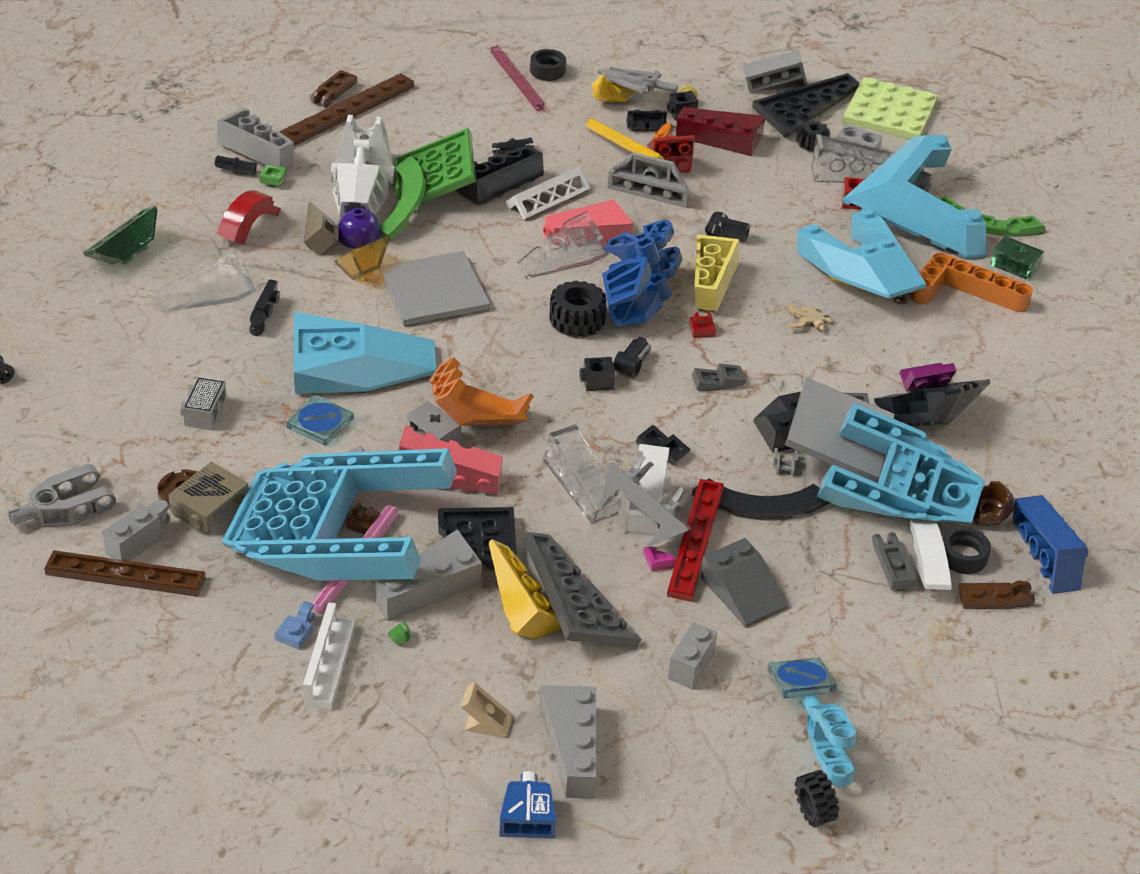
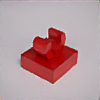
M707 311V316H700L699 312H695L693 317H689V326L693 338L715 337L716 328L710 311Z

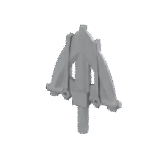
M610 67L609 70L598 69V74H605L607 81L638 91L640 95L648 94V91H653L655 88L675 93L678 91V85L658 81V78L662 76L659 71L647 72Z

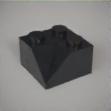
M801 392L778 396L754 418V424L772 453H774V448H778V451L792 449L785 444Z

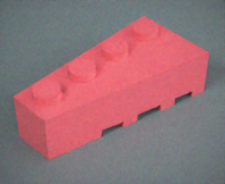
M405 426L399 450L449 449L457 470L451 488L498 494L502 477L503 456L475 447L467 449L459 445V442L449 440V443L435 439L434 434L425 432V435L413 432L414 428Z

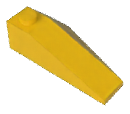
M492 539L489 542L505 615L511 623V630L517 636L521 637L523 635L533 640L562 630L550 601L540 592L543 589L541 584L525 574L527 568L508 546Z

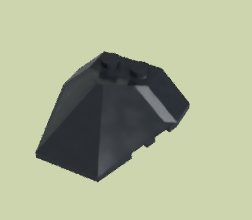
M990 379L956 382L929 387V389L913 390L909 393L892 394L874 398V402L879 408L893 413L895 420L911 427L920 426L921 422H923L924 427L937 424L949 425L990 385Z

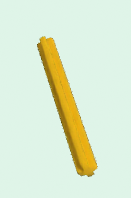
M590 118L586 123V127L589 130L632 153L635 152L664 160L659 153L593 118Z

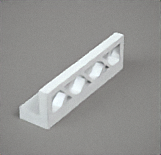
M578 166L513 196L506 201L509 209L517 207L523 220L589 190L590 187ZM578 178L582 188L577 189L571 186L572 180ZM560 186L566 189L564 196L555 193L557 187ZM546 194L550 196L548 204L539 201L540 195ZM526 201L533 203L532 211L528 213L523 205Z
M328 602L303 683L304 705L308 707L332 710L356 628L355 620L337 618L336 603Z

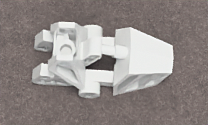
M348 115L337 157L335 163L331 165L333 194L339 216L347 212L349 202L361 203V206H365L366 210L376 215L389 196L388 184L394 185L395 166L392 164L387 127L382 117H377L374 126L370 129L359 127L356 120L353 119V115ZM369 161V164L374 163V165H368L365 162Z

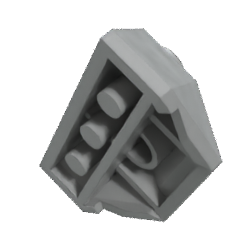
M633 152L609 170L608 189L684 208L687 207L689 188L674 162Z

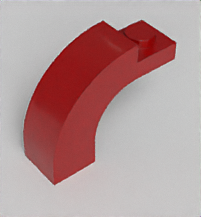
M256 190L246 191L239 195L226 210L219 225L217 235L245 244L255 220L266 213L279 216L281 208L274 205L275 201L269 195Z

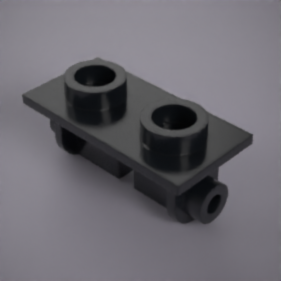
M638 109L628 111L626 119L627 128L631 129V131L645 130V124H649V130L658 131L667 123V111H641Z

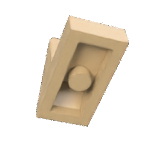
M476 682L468 685L461 708L469 714L465 730L497 737L507 736L513 714Z

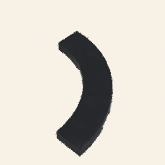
M814 483L802 490L776 496L745 494L724 487L719 508L731 511L733 515L740 517L776 520L791 518L792 515L803 512L808 514L826 506L830 502L817 497L820 488ZM698 486L692 489L693 497H695Z

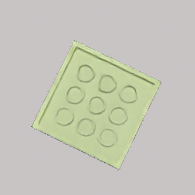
M863 77L843 116L842 123L912 139L914 136L922 135L935 107L938 95L932 94L929 91L923 92L911 87H902L891 82H881L874 78Z

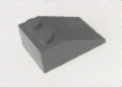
M746 538L703 556L700 578L745 628L788 608V603L764 559Z

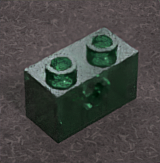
M1004 236L994 248L990 265L1030 281L1040 269L1044 251Z

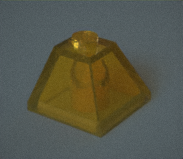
M388 236L350 251L336 259V265L352 280L361 277L362 281L373 277V272L381 267L389 243Z

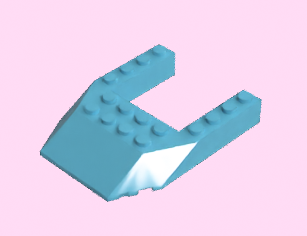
M449 449L308 454L302 457L301 462L288 465V462H285L274 468L257 472L222 543L224 546L261 563L314 580L414 579L421 559L412 537L336 539L357 491L450 489L457 470Z

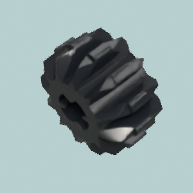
M813 120L811 122L804 121V124H799L796 133V142L799 143V147H805L806 150L810 149L812 151L816 149L821 151L822 148L827 147L830 139V129L827 128L826 124H821L820 121L814 122Z

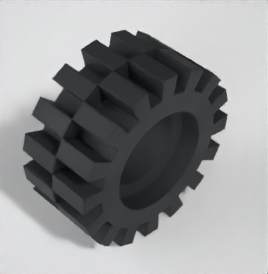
M816 770L796 777L794 784L797 788L795 789V794L798 795L796 800L797 803H800L801 807L799 809L801 813H804V819L808 820V824L817 827L837 820L839 817L837 803L839 802L838 798L835 797V788L832 789V782L830 779L828 780V775L823 773L822 770Z

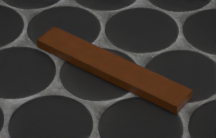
M56 550L52 551L44 568L45 575L195 597H199L206 579L204 571Z

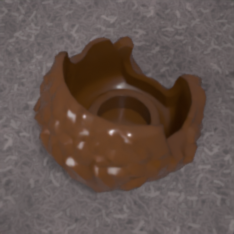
M991 481L988 486L982 488L973 517L977 525H998L1013 512L1015 499L1006 485L1000 481Z

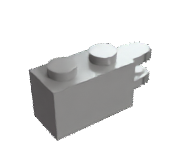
M158 500L148 507L141 504L103 530L105 553L113 559L130 561L162 539L161 528L166 526L171 520L167 512L169 509L167 501Z

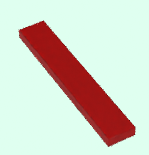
M704 479L699 480L687 525L691 529L684 532L668 586L667 597L693 601L702 568L703 556L707 551L724 490V483Z

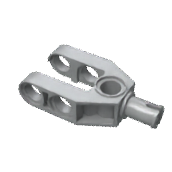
M86 464L48 477L29 493V504L8 510L7 514L12 526L33 518L38 520L41 526L71 525L111 510L115 506L117 499L108 487H100L63 501L59 499L73 493H81L82 490L94 486L99 481L101 475L95 466ZM93 473L90 479L83 480L85 475ZM70 482L67 487L59 489L62 483ZM109 496L105 502L98 503L102 497ZM85 505L82 510L74 512L77 506Z

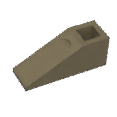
M310 202L308 203L304 243L309 249L314 250L320 255L338 241L339 227L323 211Z

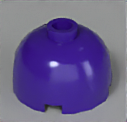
M355 208L347 211L340 218L338 223V239L344 246L356 249V246L363 245V249L379 242L380 224L378 218L371 211Z

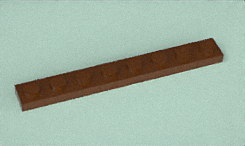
M402 73L397 74L279 132L293 141L295 146L347 121L348 115L355 117L414 88V81Z

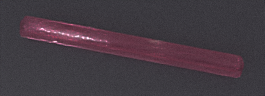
M499 45L492 46L491 54L536 111L544 110L545 102Z

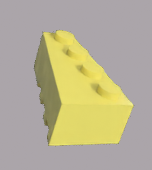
M697 234L695 270L696 309L718 311L740 261L739 239Z

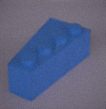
M1043 495L1015 498L1012 520L1024 542H1029L1030 554L1033 559H1039L1042 565L1040 572L1043 578L1049 577L1051 593L1081 590L1085 558L1088 556L1087 545L1083 543L1075 531L1071 529L1064 518L1059 515L1053 505Z

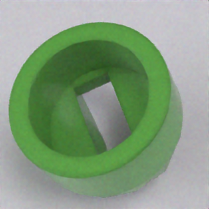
M403 621L389 631L387 635L393 642L401 645L409 641L411 630L406 622Z

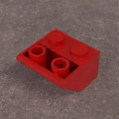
M694 135L654 138L648 143L647 148L659 153L664 160L674 162L679 173L691 172Z

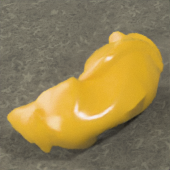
M605 74L592 83V95L600 102H627L630 95L635 93V90L607 81Z

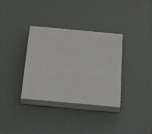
M464 251L379 266V273L404 326L490 310V302Z
M806 377L785 445L877 482L880 477L885 454L844 438L839 433L845 416L854 403L894 419V414Z

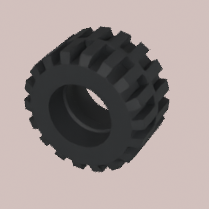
M574 280L573 282L567 281L564 284H559L556 289L552 290L550 295L549 320L552 327L556 328L558 332H563L564 335H573V337H585L588 334L593 335L596 331H600L605 324L606 294L602 292L600 287H596L593 283H587V281L579 282Z

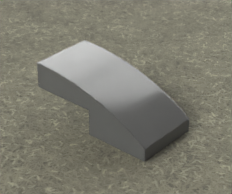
M719 363L716 370L694 368L692 373L697 390L729 389L743 385L746 381L739 365Z

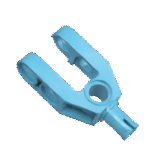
M808 695L803 700V707L808 713L807 732L815 758L833 785L840 787L848 786L854 781V765L844 748L849 750L855 746L856 730L842 706L835 704L822 705L818 696Z

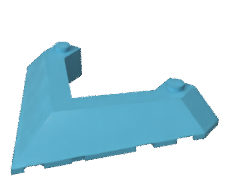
M946 135L914 136L842 199V202L847 205L853 203L861 207V210H872L887 223L917 237L923 235L931 239L930 243L945 250L949 247L959 252L958 256L965 259L985 258L986 223L979 209L959 210L913 185L918 175L925 168L945 167L952 151Z

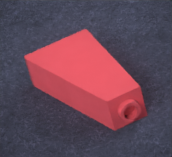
M614 199L545 216V226H543V234L553 246L605 243L626 231L631 235L633 232V222Z

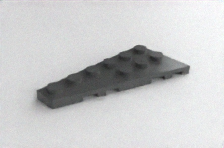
M527 532L524 542L565 639L573 642L581 641L638 647L642 639L637 633L631 634L626 628L628 623L623 617L617 618L611 611L612 605L590 580L585 581L580 576L581 569L577 565H571L566 560L567 553L553 537L548 534Z

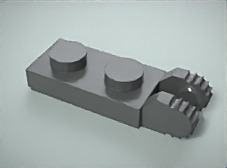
M894 532L888 533V545L884 544L880 534H874L872 536L873 547L891 590L916 587V575L902 543L899 542Z

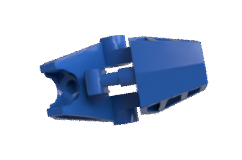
M660 220L644 225V233L634 236L626 231L610 239L604 248L605 252L612 253L622 260L611 264L609 270L602 273L610 317L616 327L646 323L663 308L662 302L668 300L672 295L667 279L672 278L676 274L683 258L678 247L663 249L674 235V229L669 220Z

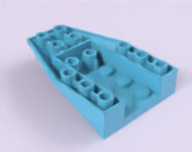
M294 312L295 394L366 392L433 375L436 371L435 345L432 339L365 324Z

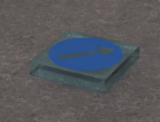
M314 395L286 421V428L326 446L354 419V412Z
M820 657L768 663V672L784 699L836 692L837 684Z

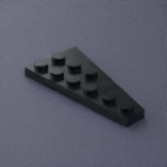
M845 73L754 100L752 108L760 115L766 116L765 119L784 137H787L799 128V124H804V121H811L857 90L859 81L849 73Z

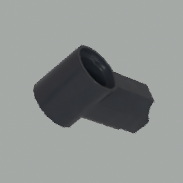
M719 211L711 215L705 227L707 236H723L739 239L742 242H746L750 231L749 223L729 219L725 213Z
M639 336L637 339H633L624 352L619 351L613 362L616 372L633 378L637 377L642 362L651 351V345L647 342L646 338Z

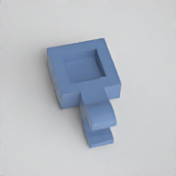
M304 601L296 617L288 615L275 633L276 641L299 650L313 631L311 622L315 617V613L311 611L315 607L314 604Z

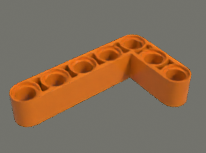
M935 253L919 272L926 283V288L913 291L911 299L918 304H927L944 284L1015 312H1026L1030 305L1033 288L1026 283L951 255Z

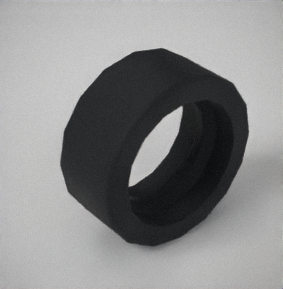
M554 49L535 51L530 58V72L532 76L540 80H558L566 73L567 58L563 53Z
M963 526L952 528L946 532L943 537V543L949 569L962 574H973L985 568L991 552V543L987 536L974 528ZM967 545L974 548L979 554L975 556L962 555L957 553L952 546Z

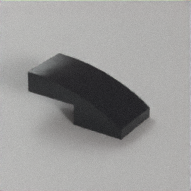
M654 425L638 435L635 441L639 445L645 444L669 448L668 462L672 464L678 462L691 450L674 434L667 437Z

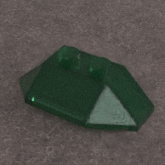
M153 206L142 209L121 226L83 252L84 256L109 264L119 262L125 264L134 258L133 254L146 250L148 248L147 244L154 240L157 207Z

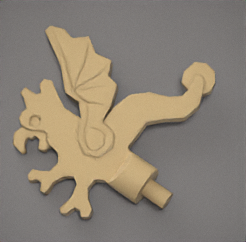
M788 303V312L800 318L798 324L789 323V328L800 329L805 324L813 323L818 331L824 332L826 326L824 322L832 323V317L825 318L828 317L826 311L823 314H819L818 311L820 309L817 307L804 305V307L798 308Z

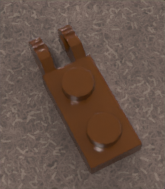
M339 70L318 86V89L310 97L311 102L314 104L321 102V106L325 108L330 106L333 99L335 100L357 83V76Z
M1015 581L1012 584L959 583L958 587L964 609H1014V607L1032 606L1035 602V597L1029 593L1032 590L1031 584L1027 581Z

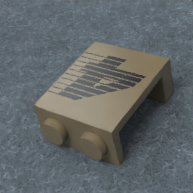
M210 462L168 494L170 511L176 518H181L194 529H199L209 535L211 533L210 517L232 500L241 505L249 485L234 474Z

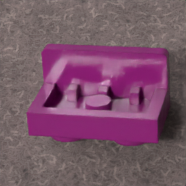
M934 363L901 369L899 375L907 392L949 384L957 370L954 363L944 365L942 363Z

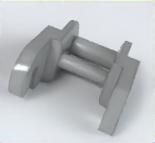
M774 448L773 467L776 469V473H779V470L791 471V475H794V471H797L798 450H795L792 460L780 459L778 448ZM780 463L791 464V466L780 465Z

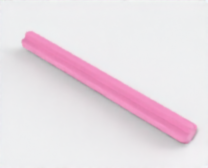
M387 505L362 538H381L398 516L397 507ZM330 580L314 600V611H318L321 614L325 613L328 602L333 603L349 580Z

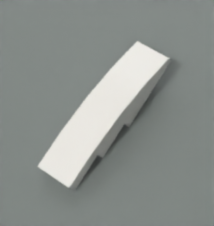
M911 519L910 530L914 537L913 549L917 556L916 568L925 589L951 590L949 565L937 522L933 520Z

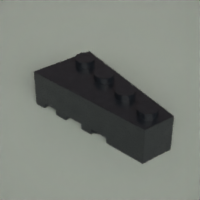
M528 146L506 152L505 157L491 156L488 157L487 162L479 164L474 161L476 182L455 191L477 204L486 203L492 198L501 196L512 189H517L521 185L543 176V153Z

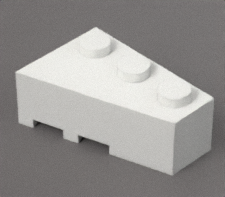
M640 444L638 459L641 454L646 457L640 469L649 461L654 464L639 481L640 485L662 504L665 503L667 505L668 494L664 493V491H669L671 476H666L669 448ZM630 501L627 531L654 535L657 532L656 528L660 524L652 520Z

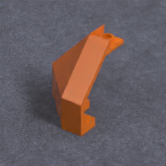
M454 357L441 363L430 379V383L433 385L431 387L432 392L435 395L434 401L460 426L518 425L530 420L525 413L530 409L529 403L534 397L531 393L512 401L466 385L460 379L463 373L458 369L460 363Z

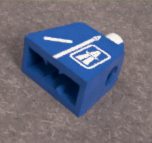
M523 772L520 775V781L508 783L500 814L499 837L555 838L556 814L550 784L547 782H537L538 776L535 772Z

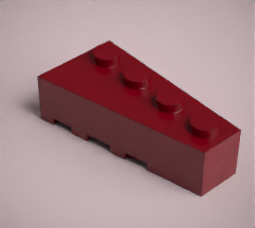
M683 107L677 117L675 137L694 135L695 143L752 156L763 137L766 116Z

